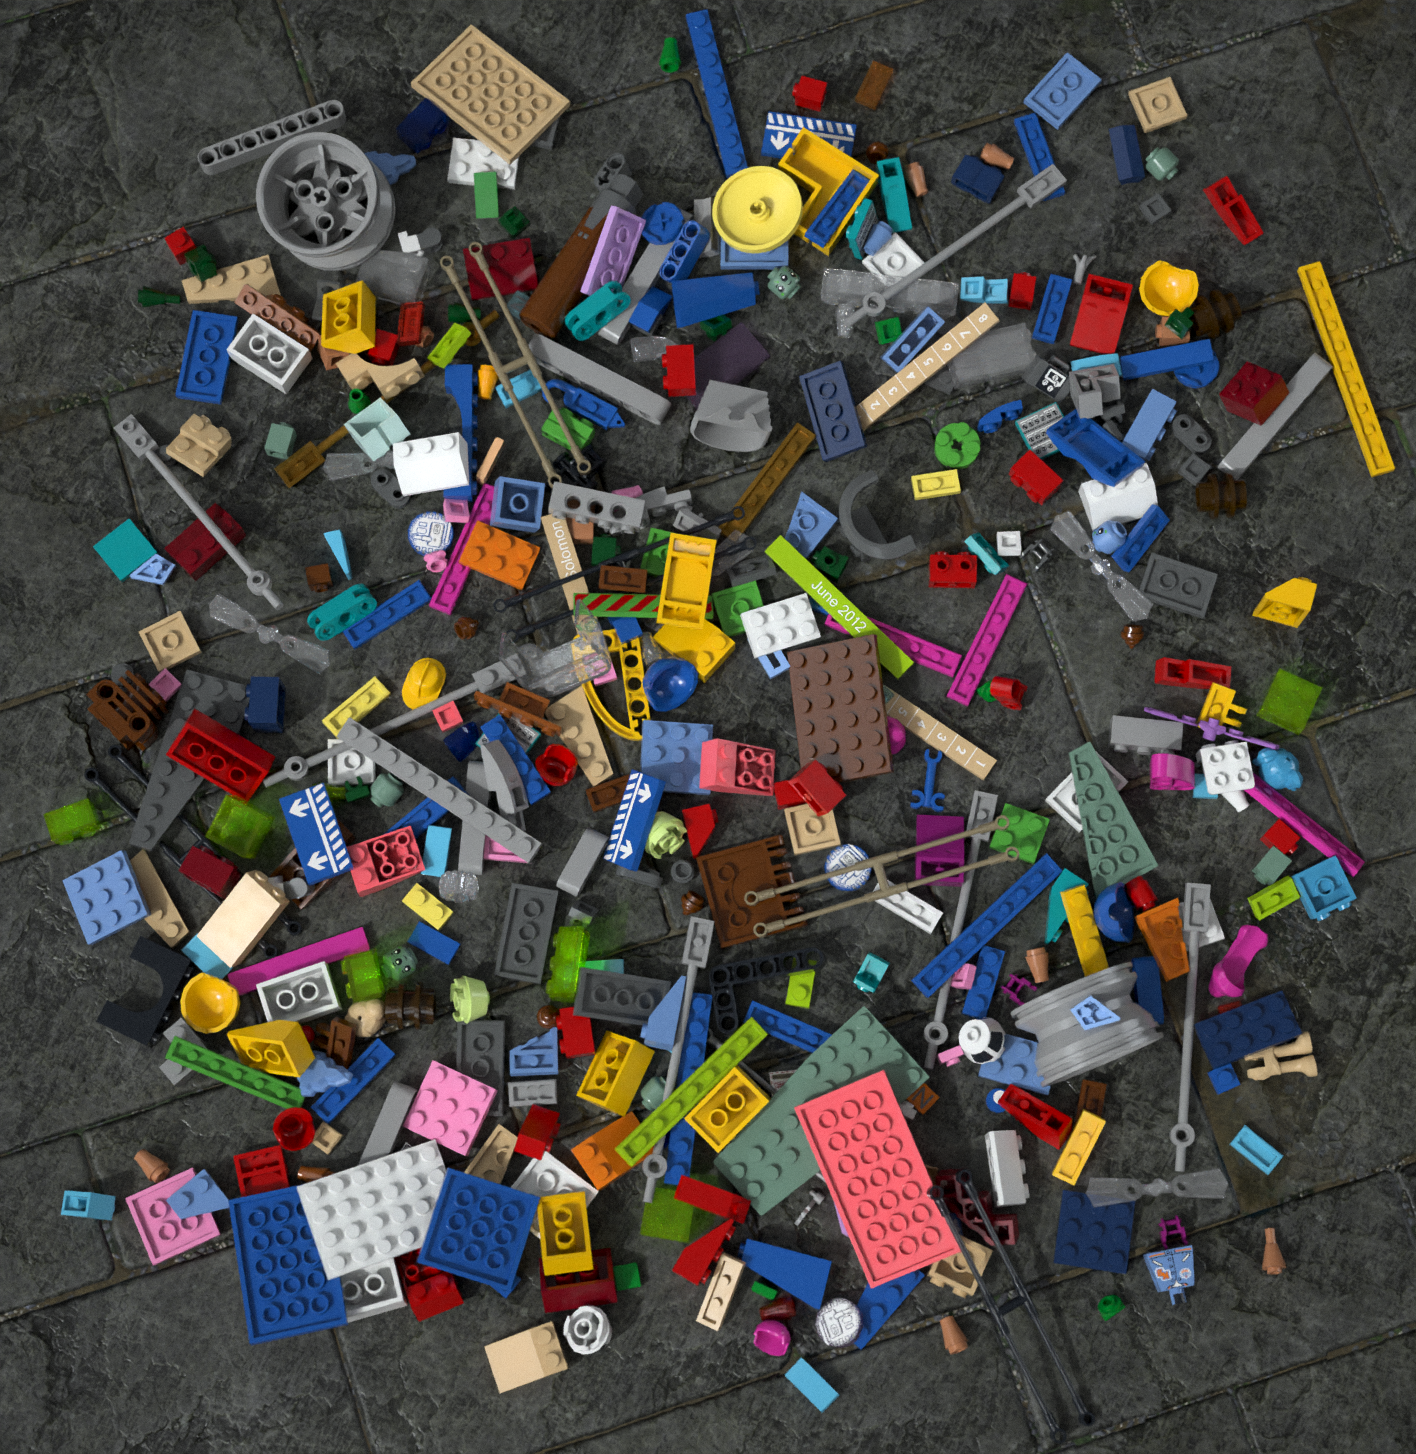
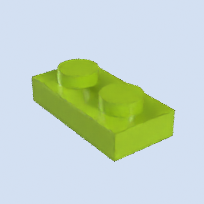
M454 323L427 359L444 369L453 360V356L460 347L465 345L471 332L466 327Z
M1286 876L1247 899L1255 917L1258 920H1262L1299 899L1300 896L1292 878Z
M793 958L791 970L797 965L795 958ZM809 960L810 965H816L817 961ZM815 972L790 976L785 1005L809 1009Z

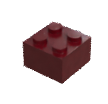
M1247 361L1219 393V396L1228 412L1262 426L1290 392L1281 375Z
M192 846L178 871L190 881L226 899L242 876L237 871L238 867L224 857H221L220 860L217 859L218 856L204 846H201L199 849Z

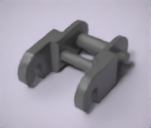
M1043 539L1036 540L1035 545L1031 544L1019 556L1022 559L1025 554L1033 552L1040 558V563L1034 568V572H1037L1047 562L1048 556L1053 555L1052 551L1054 549L1051 548L1049 550L1042 543ZM1038 546L1046 553L1043 557L1035 550Z

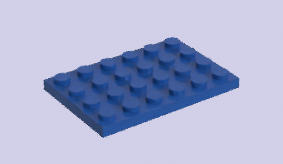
M297 1186L228 1200L250 1345L348 1325L341 1277L329 1281L327 1279L297 1191Z

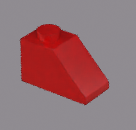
M710 804L682 810L693 859L700 856L715 831V823H719L716 809L711 810Z

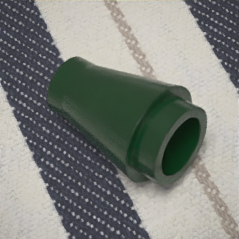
M456 302L448 304V322H453V324L473 322L464 304ZM472 307L478 320L480 321L481 308Z

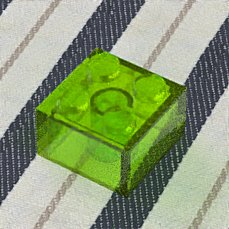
M1279 668L1274 674L1256 716L1299 735L1306 726L1322 687Z
M225 795L205 837L243 858L255 859L275 816L237 795Z
M376 947L349 952L344 955L341 967L343 975H348L349 982L346 984L348 998H352L353 1003L381 998L385 994Z
M655 1187L653 1203L645 1202L640 1236L688 1244L694 1206L674 1199L676 1192L674 1190Z

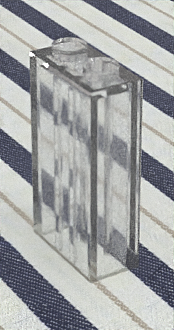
M1025 323L986 332L950 361L948 368L954 389L1023 374L1034 367L1037 354L1032 350L1030 343L1032 340L1031 332L1029 329H1026Z

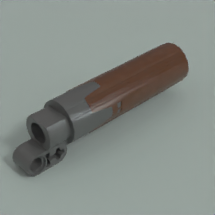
M620 153L610 155L595 176L594 184L599 191L598 196L519 313L521 321L527 327L546 338L556 337L565 323L566 315L575 308L584 294L580 291L611 205L634 215L637 214L635 207L644 194L637 182L630 178L632 170L624 156Z

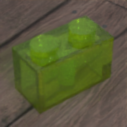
M88 798L43 814L51 840L56 844L67 845L74 841L73 838L79 836L89 837L96 834V830L101 829L94 804Z

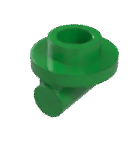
M992 680L987 681L976 689L978 695L987 702L997 700L990 692Z
M1116 1295L1105 1296L1098 1304V1310L1105 1322L1126 1308L1121 1299Z

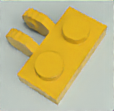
M1212 682L1197 724L1200 720L1208 722L1209 718L1220 720L1218 724L1220 726L1223 723H1227L1240 728L1242 723L1239 720L1226 717L1229 709L1240 714H1246L1247 709L1232 703L1236 693L1235 690Z

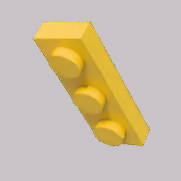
M1083 1109L1052 1171L1053 1176L1075 1185L1106 1123L1104 1118Z

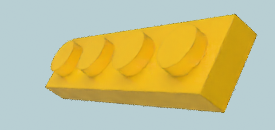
M1085 885L1061 891L1060 894L1084 976L1086 977L1109 968Z

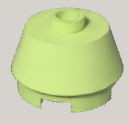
M664 811L657 812L645 846L646 852L652 854L656 859H661L662 854L668 851L670 854H673L685 841L682 838L683 834L687 832L683 822Z
M467 976L454 979L455 983L451 984L450 1002L454 1003L457 1011L452 1013L456 1022L464 1021L469 1023L486 1015L490 1003V995L484 981Z

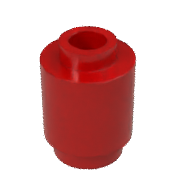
M1138 876L1125 884L1126 892L1137 911L1143 910V912H1146L1156 907L1155 902L1158 898L1148 881L1144 880L1142 876Z

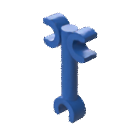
M926 749L924 759L927 762L924 794L919 790H913L912 795L918 796L920 802L911 803L910 807L913 809L926 807L932 808L936 812H942L943 807L937 806L935 800H944L945 795L942 793L933 795L936 766L942 759V752L938 751L937 758L931 759L929 757V749Z

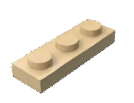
M726 1253L721 1254L697 1317V1322L716 1331L721 1329L746 1262Z

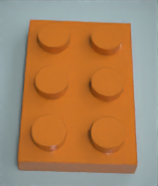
M477 520L459 559V564L519 590H523L539 554L540 547Z

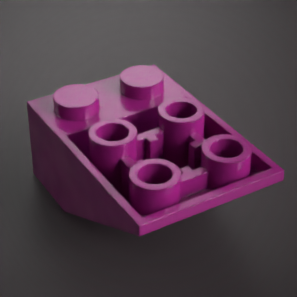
M916 816V846L964 832V817ZM964 838L915 852L914 881L964 866ZM964 872L923 885L962 887Z

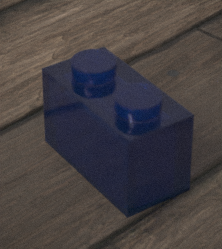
M425 98L396 128L397 136L418 154L422 149H427L432 139L446 129L448 123L446 114L429 99Z

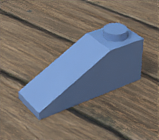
M681 976L649 1016L648 1024L643 1023L640 1037L645 1038L644 1046L672 1051L686 976Z

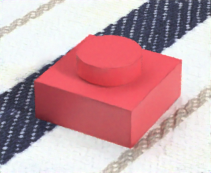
M454 701L432 710L443 733L464 723Z

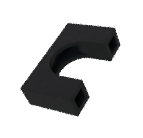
M140 936L129 957L155 970L160 975L163 982V993L159 1002L150 1010L132 1012L107 1000L96 1022L152 1048L153 1044L157 1045L162 1036L161 1029L164 1023L170 1021L173 1015V1010L171 1009L175 1001H180L186 980L189 981L195 972V967H193L195 963L174 951Z

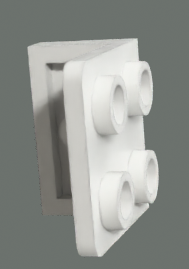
M1238 740L1225 742V745L1222 746L1208 744L1202 746V749L1196 753L1197 763H1202L1207 791L1210 795L1247 790L1254 787L1255 782L1247 742L1239 743Z

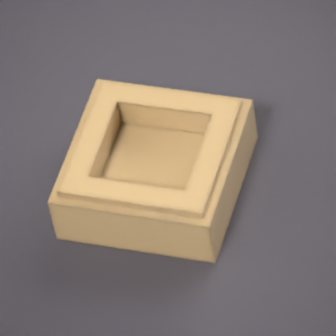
M323 1121L316 1130L311 1143L330 1155L343 1135Z

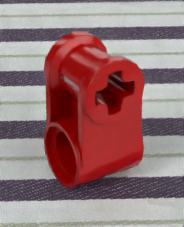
M995 676L991 682L990 692L1002 706L1013 710H1021L1022 697L1028 687L1018 679Z

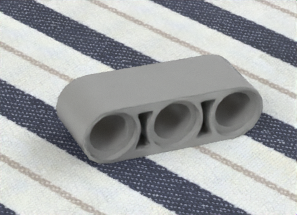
M588 827L561 873L556 886L578 897L607 846L609 837Z

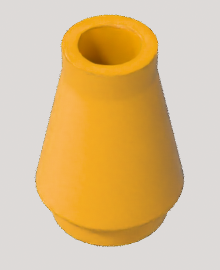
M481 365L480 370H477L478 398L491 400L499 377L493 366Z

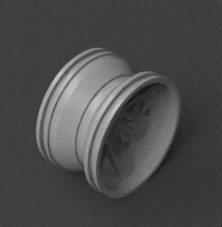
M312 132L296 136L283 143L271 154L259 175L256 203L264 227L277 242L309 266L326 271H341L354 268L372 258L382 248L390 235L395 218V199L390 183L383 172L354 143L344 137L326 132ZM340 164L350 167L357 174L342 177ZM316 167L312 180L300 178L308 170ZM349 185L348 192L341 194V189ZM311 188L310 194L307 197H303V192ZM368 196V204L366 210L359 203ZM289 198L298 205V208L290 217L288 211ZM331 220L330 227L323 229V224ZM345 229L354 231L345 238ZM315 231L319 244L309 242L303 239V237Z
M1131 962L1107 968L1027 1002L1010 1013L1012 1018H1018V1021L1015 1022L1016 1028L1033 1033L1038 1039L1039 1043L1036 1047L1034 1063L1038 1070L1036 1072L1037 1077L1043 1076L1044 1081L1040 1082L1042 1087H1047L1087 1072L1164 1037L1162 1032H1156L1155 1029L1159 1027V1024L1154 1021L1152 1014L1137 1003H1133L1130 997L1138 977L1136 972H1130V969L1133 968ZM1089 996H1092L1119 1016L1120 1020L1084 1030L1071 1012V1009Z

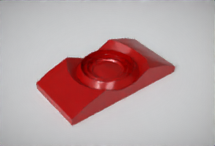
M281 1145L233 1156L241 1197L290 1187L289 1174Z

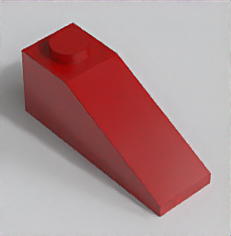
M1013 1084L1008 1086L998 1100V1104L1033 1134L1059 1150L1072 1133V1118Z
M681 1175L674 1195V1199L724 1219H733L735 1222L744 1224L751 1200Z

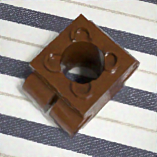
M127 670L125 674L131 679L132 683L129 684L121 676L118 680L126 688L122 691L111 680L100 681L86 694L94 702L88 710L104 727L110 729L111 733L128 751L136 744L144 752L156 741L159 735L158 727L148 716L152 714L160 721L162 717L155 709L158 707L165 715L169 711L165 707L167 702L154 688L149 691L151 686L146 683V680L138 672L133 675Z

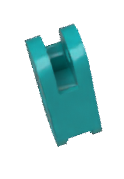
M610 281L570 311L565 317V325L572 331L577 340H586L622 313L630 305L631 298L626 292H622V286L618 281Z
M356 584L311 612L307 618V623L312 629H315V635L319 640L326 641L372 613L377 606V601L364 584Z

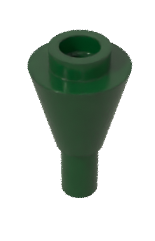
M143 285V290L138 289V303H142V308L165 303L180 304V295L165 294V292Z

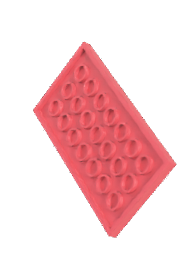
M884 1069L794 1107L871 1288L961 1252L945 1218L941 1216L934 1201L927 1197V1189L933 1186V1182ZM935 1188L932 1190L933 1197L938 1195Z

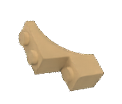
M351 353L336 363L352 390H363L374 382L386 400L396 396L400 391L425 377L415 358L399 365L378 366L366 362L357 353Z

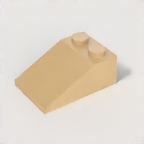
M553 1321L484 1346L499 1393L569 1369Z

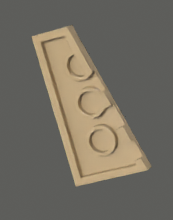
M269 255L216 270L217 275L203 282L196 277L182 280L189 304L212 303L219 300L235 301L245 284H249L265 296L270 294L281 296Z
M580 686L549 706L545 716L549 722L562 727V733L559 737L565 746L575 754L578 759V765L592 786L595 787L614 775L583 687Z
M142 849L130 862L151 912V915L144 919L174 949L190 934V931L150 861L147 852Z
M498 1124L464 1173L501 1185L514 1153L518 1137Z

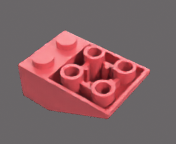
M718 738L702 742L699 788L725 793L773 796L776 750Z
M411 826L347 847L354 870H351V874L360 897L383 890L425 871Z

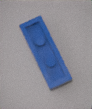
M1050 274L1032 339L1054 344L1072 279Z
M1152 504L1126 537L1125 544L1118 548L1111 556L1123 571L1128 573L1131 571L1170 521L1158 505Z
M986 945L981 948L976 963L977 968L972 988L968 990L962 1014L975 1018L986 1017L1005 951Z

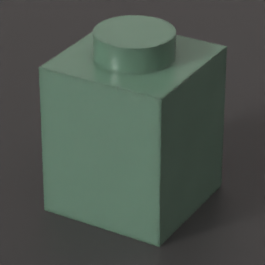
M280 422L279 425L271 424L264 447L268 456L285 460L291 456L297 437L294 428L290 424Z
M1272 846L1252 872L1255 873L1254 877L1260 883L1270 886L1292 860Z

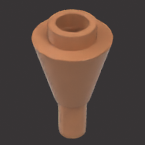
M1275 1228L1265 1229L1266 1245L1262 1270L1267 1271V1274L1271 1275L1280 1274L1282 1269L1286 1268V1265L1276 1243Z

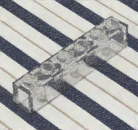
M824 268L820 300L830 305H837L839 302L847 303L850 307H860L868 293L878 292L881 294L904 277ZM917 279L887 300L885 308H890L898 313H903L906 310L915 311V314L919 315L926 306H929L942 318L955 316L959 283ZM872 303L869 305L873 309L877 308L876 304Z

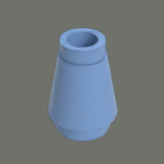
M882 221L874 224L863 250L867 254L874 256L892 238V228Z

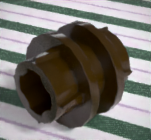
M1218 289L1210 292L1209 301L1203 295L1196 297L1195 306L1190 308L1195 312L1190 319L1193 322L1191 328L1197 336L1207 334L1211 339H1215L1219 336V328L1225 333H1230L1234 329V322L1242 318L1241 308L1234 294L1228 292L1223 295Z
M1230 472L1224 474L1223 481H1217L1216 475L1210 473L1207 477V482L1196 483L1195 500L1197 511L1209 512L1210 519L1212 520L1218 518L1219 511H1225L1227 518H1233L1235 510L1245 509L1247 505L1245 481L1243 479L1234 480Z
M400 982L399 987H388L385 998V1018L388 1023L398 1024L399 1030L405 1029L406 1021H413L416 1030H421L422 1024H433L436 1017V992L434 988H424L422 982H417L415 990H407L406 982Z

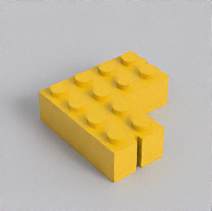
M803 127L793 141L792 148L789 147L778 164V170L787 174L795 183L812 193L803 207L800 224L794 233L796 236L807 243L810 241L804 237L806 231L852 169L870 179L825 247L822 248L812 242V246L829 256L855 218L854 214L857 206L861 205L865 198L868 199L878 184L879 175Z

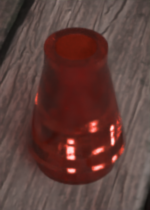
M784 1296L763 1307H759L762 1322L764 1320H791V1317L797 1316L792 1297L786 1298Z

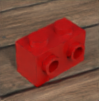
M693 344L666 346V354H662V367H667V375H663V388L668 389L669 397L696 395Z
M1031 450L1023 455L1011 467L1009 472L1010 480L1017 487L1021 486L1027 491V496L1033 502H1038L1041 505L1063 483V479Z
M942 551L935 552L934 555L930 554L929 587L975 588L977 582V555H971L969 552L948 555L947 552Z
M817 760L807 763L788 781L818 817L829 813L846 796L842 791L840 783L833 780L827 773L826 767Z
M574 1007L559 1009L560 1015L556 1016L558 1030L562 1029L564 1038L559 1039L561 1054L566 1053L567 1059L596 1055L591 1018L573 1015Z
M532 1104L519 1131L514 1151L542 1160L545 1152L550 1153L554 1142L552 1137L557 1138L561 1124L557 1122L560 1113Z

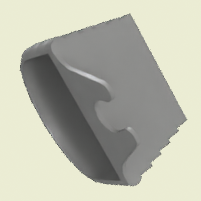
M709 380L691 422L690 432L698 441L722 450L751 452L764 448L772 431L768 405L769 399L767 398L768 392Z

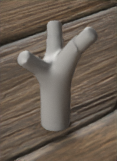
M1077 254L1073 255L1076 261L1073 283L1081 285L1086 268L1096 258L1095 254L1088 258L1087 255H1083L1082 260H1080Z

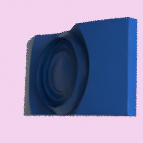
M1076 409L1046 431L1053 444L1064 456L1076 459L1084 466L1091 478L1103 484L1115 487L1145 464L1143 459L1091 418L1080 419Z

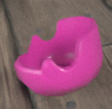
M764 1320L757 1325L754 1332V1344L761 1351L774 1356H781L786 1353L791 1338L789 1331L782 1323L775 1320Z

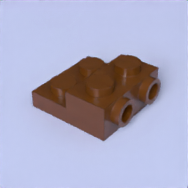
M296 847L270 877L282 876L283 882H287L293 878L305 876ZM337 876L316 883L311 895L291 900L301 910L305 909Z

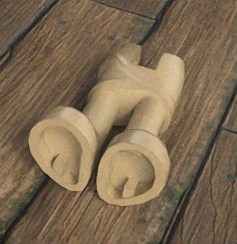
M1302 1032L1295 1042L1274 1046L1244 1058L1245 1061H1255L1264 1058L1265 1067L1247 1070L1248 1078H1252L1255 1081L1264 1080L1272 1075H1281L1287 1072H1303L1308 1077L1317 1076V1066L1313 1055L1284 1062H1278L1276 1059L1312 1053L1309 1032Z

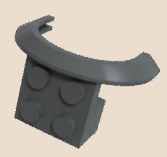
M873 470L858 476L849 483L842 494L839 505V519L841 523L839 529L843 537L848 538L851 542L850 548L856 558L859 557L862 563L871 558L885 560L899 558L917 549L911 535L887 544L866 505L851 512L852 504L857 495L867 487L879 482V478Z

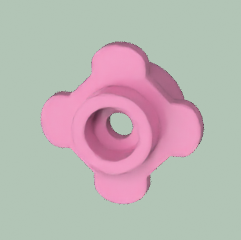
M439 550L426 554L424 556V561L427 562L426 568L432 572L443 571L448 564V559L445 558L446 552Z

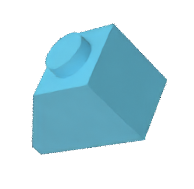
M65 1191L61 1215L112 1220L116 1196L91 1192Z

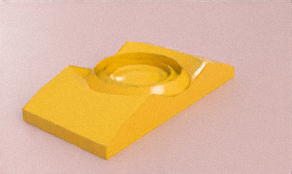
M670 533L656 623L703 630L716 540Z

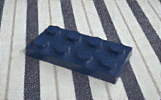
M838 361L799 376L823 461L828 462L866 448L867 443L844 363Z
M1282 991L1194 1024V1030L1213 1070L1295 1039L1302 1034Z

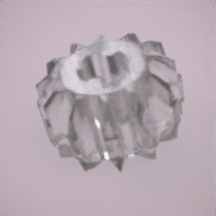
M463 870L447 871L441 875L439 880L440 897L445 898L447 901H454V903L471 902L477 898L479 891L477 876L472 875L470 872H463Z

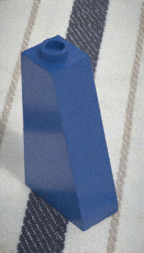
M753 273L671 281L677 328L756 305L755 295H759L758 281L754 282Z
M750 1239L746 1240V1244H740L737 1257L742 1258L741 1261L746 1262L745 1266L812 1308L820 1310L832 1261Z

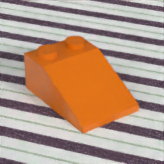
M632 1111L571 1149L599 1192L641 1164L653 1152L652 1147L632 1167L616 1152L615 1148L640 1125Z

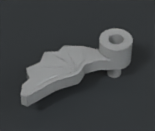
M811 1190L809 1194L814 1198L794 1224L798 1226L815 1203L820 1205L826 1196L821 1192L816 1193Z

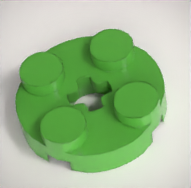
M964 422L949 424L943 427L936 436L935 455L940 463L945 466L955 467L954 469L967 468L975 462L980 452L979 436L974 429ZM954 441L961 442L963 444L961 446V451H958V449L951 448L954 445Z

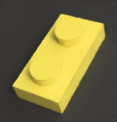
M957 469L911 476L915 500L960 494L961 492Z
M418 883L414 885L402 900L405 905L438 931L454 914L452 910Z

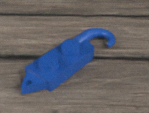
M552 379L546 383L549 390L557 387L566 392L564 395V405L573 413L605 430L608 428L625 427V423L618 414V408L563 380ZM542 390L543 398L545 399V401L548 402V400H547V398H546V396H545V394H544V392H543V390Z

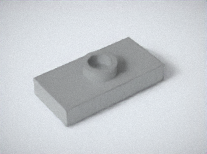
M556 1079L508 1082L509 1107L532 1106V1104H558Z

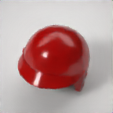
M551 744L546 748L544 754L537 757L535 765L544 782L551 786H563L569 783L576 774L578 759L569 748L560 744Z
M293 1107L286 1109L274 1121L272 1129L274 1135L286 1150H301L306 1148L314 1139L315 1128L312 1116L303 1108Z

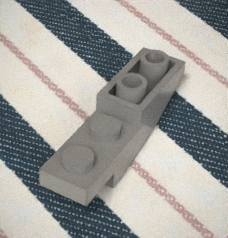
M661 487L637 497L636 499L645 500L640 530L650 524L649 515L657 517L664 515L666 511L672 509L679 511L681 508L684 509L688 505H692L690 490L667 495L665 487ZM621 509L613 514L618 519L626 515ZM611 527V529H604L605 534L612 537L624 533L620 531L621 528Z
M493 740L480 745L488 790L496 791L500 816L521 830L526 831L522 810L529 808L523 782L512 758L499 740Z

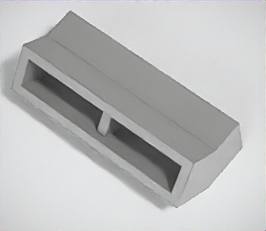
M712 197L694 199V221L706 227L710 233L709 240L700 257H712L720 254V235L713 221L712 209L714 198Z

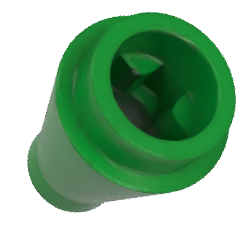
M666 38L664 40L659 65L664 72H676L681 65L677 40L675 38Z
M353 389L349 394L348 407L353 413L358 414L371 405V401L360 389Z

